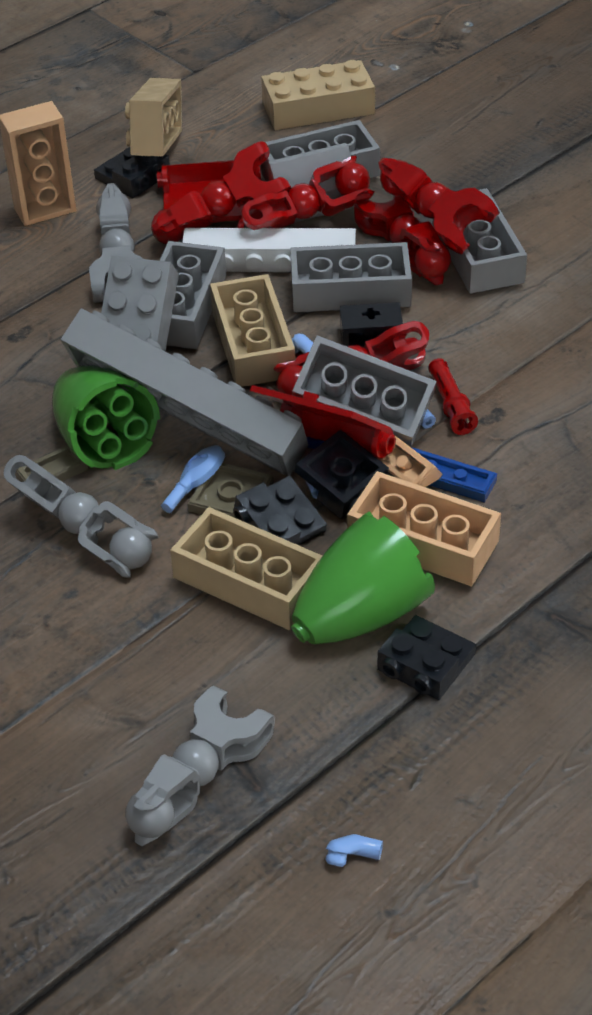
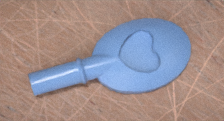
M213 445L204 448L187 462L180 481L176 483L175 488L161 504L165 512L172 513L186 494L215 474L225 458V453L220 446Z

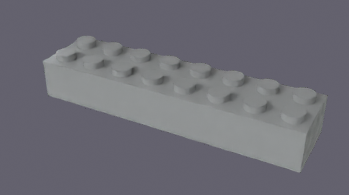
M81 308L60 339L77 366L97 365L101 368H112V370L126 375L148 389L156 399L159 409L287 477L291 475L296 463L299 462L308 447L302 420L293 412L285 410L282 413L273 408V404L264 397L256 396L254 398L246 394L244 388L237 383L229 381L227 384L217 379L218 376L210 369L205 367L198 369L190 365V361L181 354L174 352L171 355L163 351V347L154 340L147 338L144 341L136 337V333L122 324L117 327L109 323V319L98 311L94 310L90 313ZM118 384V385L121 386L124 390H127L124 386H122L121 384Z

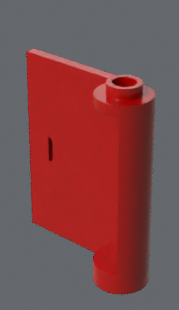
M234 160L163 165L162 171H157L158 188H163L164 191L163 210L170 208L189 192L198 191L201 195L203 189L209 183L215 181L224 182L223 176L232 170ZM260 166L256 168L255 176L259 180H261ZM235 204L233 210L228 215L221 217L212 216L214 221L211 223L240 220L242 218L243 206L238 208L237 204Z
M255 385L251 386V392L281 403L280 411L282 413L288 410L299 416L302 420L305 434L308 437L326 441L341 429L373 456L380 459L385 458L395 447L396 438L391 427L356 412L317 402L318 394L304 391L301 398Z

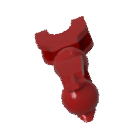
M266 142L254 143L237 153L233 161L232 170L223 176L224 182H211L203 189L201 195L198 191L189 192L170 208L160 210L151 222L152 234L157 241L163 244H167L168 241L179 242L183 238L185 228H207L214 221L212 216L221 217L228 215L233 210L235 204L239 208L248 201L265 194H276L285 190L288 192L291 185L283 177L266 182L259 180L255 176L256 168L268 159L270 149Z
M350 156L342 162L336 161L319 167L313 172L309 184H296L288 192L285 190L276 194L269 193L248 201L243 206L242 218L239 220L237 228H244L245 226L252 230L284 228L293 224L296 218L309 219L317 211L322 212L325 216H333L352 207L354 203L370 199L375 191L369 189V172L363 165L356 163L357 156ZM335 177L337 190L342 196L331 199L326 195L325 189L321 188L320 183Z
M382 158L378 162L381 170L380 182L382 188L390 195L400 196L417 214L421 213L424 217L434 219V229L442 237L445 246L462 255L470 246L465 241L463 235L467 225L476 220H484L491 223L500 214L493 200L476 188H464L459 191H453L441 183L432 182L431 178L421 168L411 165L406 161Z
M393 195V200L385 203H376L369 199L354 203V220L365 234L381 236L392 243L407 242L411 271L419 277L423 276L434 285L443 284L444 273L450 267L451 255L448 248L439 239L430 221L421 222L417 217H414L411 207L400 196Z
M411 321L392 327L378 337L365 341V347L359 345L348 347L410 371L421 366L425 360V348L429 342V330L423 323ZM410 332H417L420 334L421 340L414 337L405 339V337ZM309 352L297 356L296 360L278 363L273 370L280 373L276 382L278 392L292 395V390ZM418 353V356L415 359H408L412 355Z

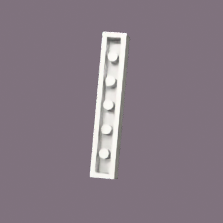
M185 228L183 243L225 247L226 272H291V247L356 245V228H261L258 230L250 228Z

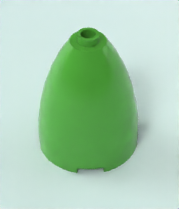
M82 365L65 371L55 383L52 406L58 429L69 448L87 466L91 468L113 467L114 470L138 461L153 444L151 438L154 434L157 420H160V412L156 399L142 384L120 372L112 370V368H101L97 365ZM118 384H121V385L124 386L127 390H124V389H123L121 386H119ZM107 422L118 432L119 438L106 427Z
M368 511L347 528L317 562L297 599L292 614L294 624L291 626V629L301 642L305 643L308 641L311 644L334 643L370 633L399 619L431 597L435 591L433 576L429 572L426 574L423 572L421 563L416 557L420 552L409 537L387 517L383 516L378 520Z

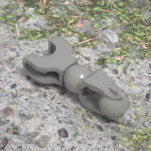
M114 183L106 185L96 204V212L100 218L101 239L99 242L101 257L95 260L89 267L94 303L103 302L111 256L143 259L141 256L134 254L135 243L130 235L128 221L131 204L127 196L121 193Z
M17 455L7 462L3 472L4 478L32 502L57 517L61 525L68 532L79 534V543L90 553L113 567L122 577L131 578L130 569L142 567L149 561L152 553L151 540L159 538L154 529L138 522L109 501L102 502L99 505L93 496L82 492L76 493L71 487L26 456ZM23 466L29 467L31 474L24 482L17 480L15 476L16 470ZM114 519H117L128 527L119 529L112 536L109 544V554L97 545L99 538L96 534L104 530L105 522L111 523Z
M217 686L208 688L194 703L195 721L194 728L190 731V740L176 747L172 757L165 754L161 755L145 779L142 788L131 796L126 806L125 818L129 828L135 833V843L140 846L148 844L186 817L196 806L200 787L212 781L217 770L222 771L229 763L243 762L258 756L273 735L275 716L262 709H257L244 718L236 719L226 715L228 707L226 695L228 692Z

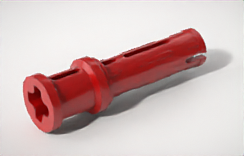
M442 358L434 359L430 362L428 370L436 381L437 389L443 399V412L447 417H450V427L455 434H468L477 427L478 417L474 411L470 410L469 398L465 394L460 393L447 362Z

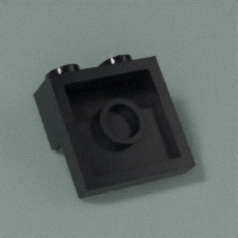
M129 147L94 169L95 179L106 185L114 183L121 193L135 198L157 183V171H162L163 165H170L169 156L166 154L164 156L131 155Z
M340 429L297 462L294 472L318 490L317 500L342 519L349 513L377 471L387 474L389 467Z
M291 476L268 487L263 482L237 495L235 498L233 514L236 519L294 544L300 545L326 531L327 523Z
M414 615L403 630L396 628L377 651V670L391 679H397L413 687L421 694H427L440 700L476 654L477 644Z

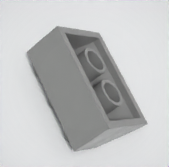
M342 143L268 161L269 181L283 177L290 183L291 188L296 184H309L315 169L336 161L342 162L350 157L349 146L347 143ZM335 177L320 183L321 188L325 189L326 195L331 199L342 196L337 190ZM317 211V213L309 219L323 216L324 214L322 212ZM296 218V219H295V222H299V221H303V220H307V219H298V218Z

